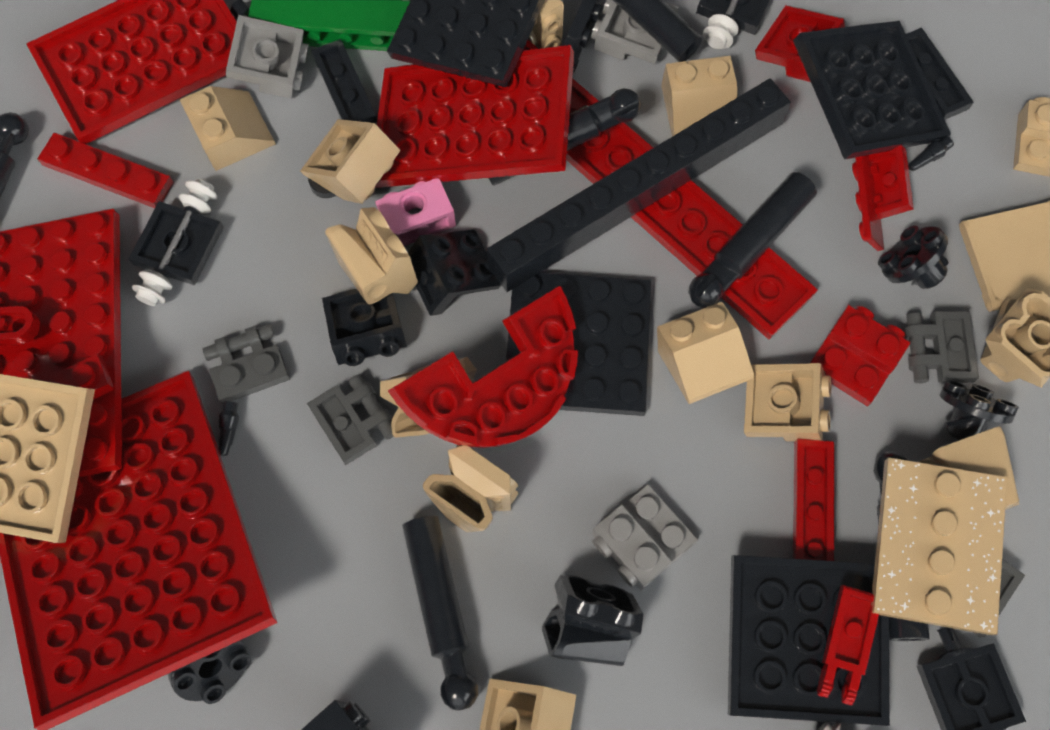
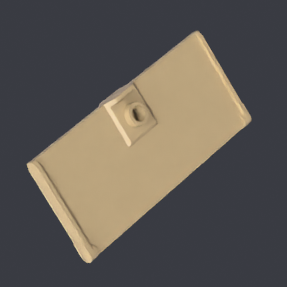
M1050 201L965 220L959 224L964 244L982 292L983 301L989 312L1000 310L1007 298L1017 301L1026 288L1043 291L1050 297Z

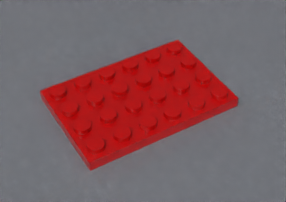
M117 0L26 43L76 138L80 143L88 144L226 76V67L237 21L224 0Z
M564 45L522 51L507 87L415 64L385 68L377 126L400 149V152L395 157L391 169L383 174L375 188L415 185L420 181L427 182L432 179L448 182L565 171L574 64L572 46Z

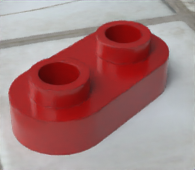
M24 306L0 307V346L22 345L36 337L40 329V320L37 315Z

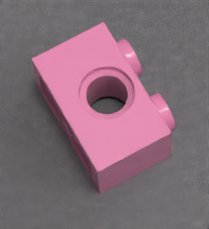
M432 179L427 182L420 181L409 189L401 192H390L384 195L382 199L375 201L377 209L387 221L392 232L400 239L403 246L414 243L419 235L436 234L456 226L454 210L440 179ZM411 209H421V211L416 214L408 213Z

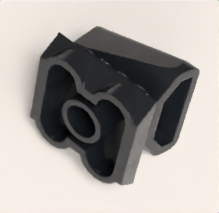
M560 575L554 585L559 608L549 613L542 626L549 655L560 659L623 666L632 640L641 634L643 612L633 594L613 585H597L578 576Z

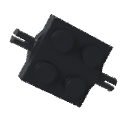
M946 627L937 630L946 653L942 654L935 661L916 667L940 729L1006 730L1008 727L1026 722L994 643L978 648H961L953 628Z

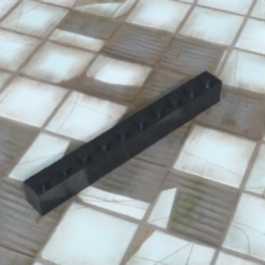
M771 78L767 79L486 248L489 269L505 291H511L782 125L791 101Z

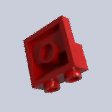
M785 5L755 49L756 59L784 66L786 76L811 82L793 40L802 32L845 27L844 19Z
M848 305L810 363H821L825 376H831L832 385L868 407L888 376L899 363L911 342L904 339L905 333L895 325H886L885 327L873 320L874 314L869 309L863 306L853 308Z

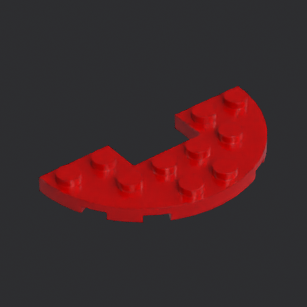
M561 286L556 287L502 320L520 353L473 383L471 382L452 351L389 389V394L403 412L417 425L429 433L457 445L476 448L498 447L526 438L540 430L556 415L565 402L566 398L564 396L570 380H573L577 367L578 351L574 350L572 332L576 329L572 310Z

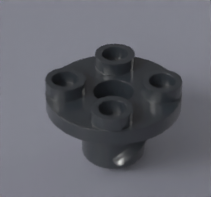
M913 225L907 228L901 234V240L878 260V265L882 269L883 275L890 282L905 283L912 280L911 285H918L922 289H929L941 283L947 275L948 269L946 265L949 262L943 254L948 245V238L939 227L929 226L920 229L917 225Z
M945 380L939 394L945 402L955 407L951 420L945 422V424L948 425L947 431L957 440L987 431L990 421L1003 424L1012 423L1019 406L1007 400L992 398L994 391L984 386L973 384L971 389H967L963 384L952 380Z
M240 640L169 673L168 679L174 692L179 697L188 701H204L206 704H213L220 701L225 696L226 691L239 680L244 671L250 666L251 657L244 642Z

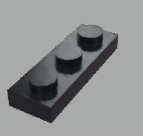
M923 28L907 33L906 36L944 120L969 110L974 103Z
M341 39L312 49L313 59L340 119L376 123V114Z

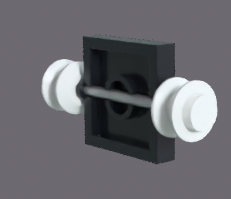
M700 0L696 13L709 18L708 26L703 31L705 41L714 49H726L733 44V37L737 35L739 29L755 35L771 0Z
M195 179V181H186L185 186L189 193L179 194V199L185 207L184 209L158 201L129 257V261L133 265L147 269V271L139 272V276L143 279L142 284L132 286V289L137 293L135 297L139 301L150 306H155L156 303H165L166 300L161 293L163 290L172 289V285L167 277L195 286L224 228L220 221L199 215L210 213L211 208L207 204L208 200L215 201L218 198L217 194L213 191L214 187L205 180Z

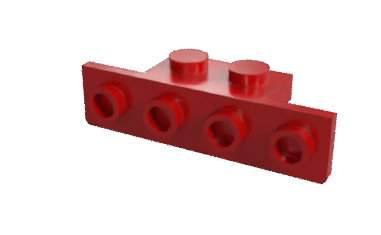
M902 145L887 152L855 157L856 162L852 163L853 174L859 185V192H856L855 195L856 203L862 212L863 222L859 223V232L863 241L868 242L877 251L884 250L881 219L914 210L907 153Z

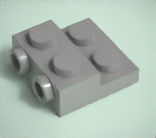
M606 0L603 9L605 17L603 21L597 20L591 38L595 40L594 49L624 60L626 54L655 64L662 46L613 0ZM664 1L676 13L678 12L679 6Z
M238 15L226 67V77L259 84V92L292 99L293 90L300 91L303 71L298 70L299 62L306 63L309 44L303 43L304 30Z
M648 484L624 505L621 504L596 525L592 531V535L595 537L592 543L605 558L611 556L620 566L617 571L622 579L630 587L636 584L641 591L698 541Z

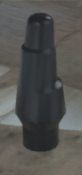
M945 136L940 140L933 141L908 164L909 170L915 171L945 156L946 152L954 146L952 139L949 136Z
M224 401L223 410L219 414L220 437L218 450L221 456L228 455L230 445L233 443L239 421L237 413L239 403Z

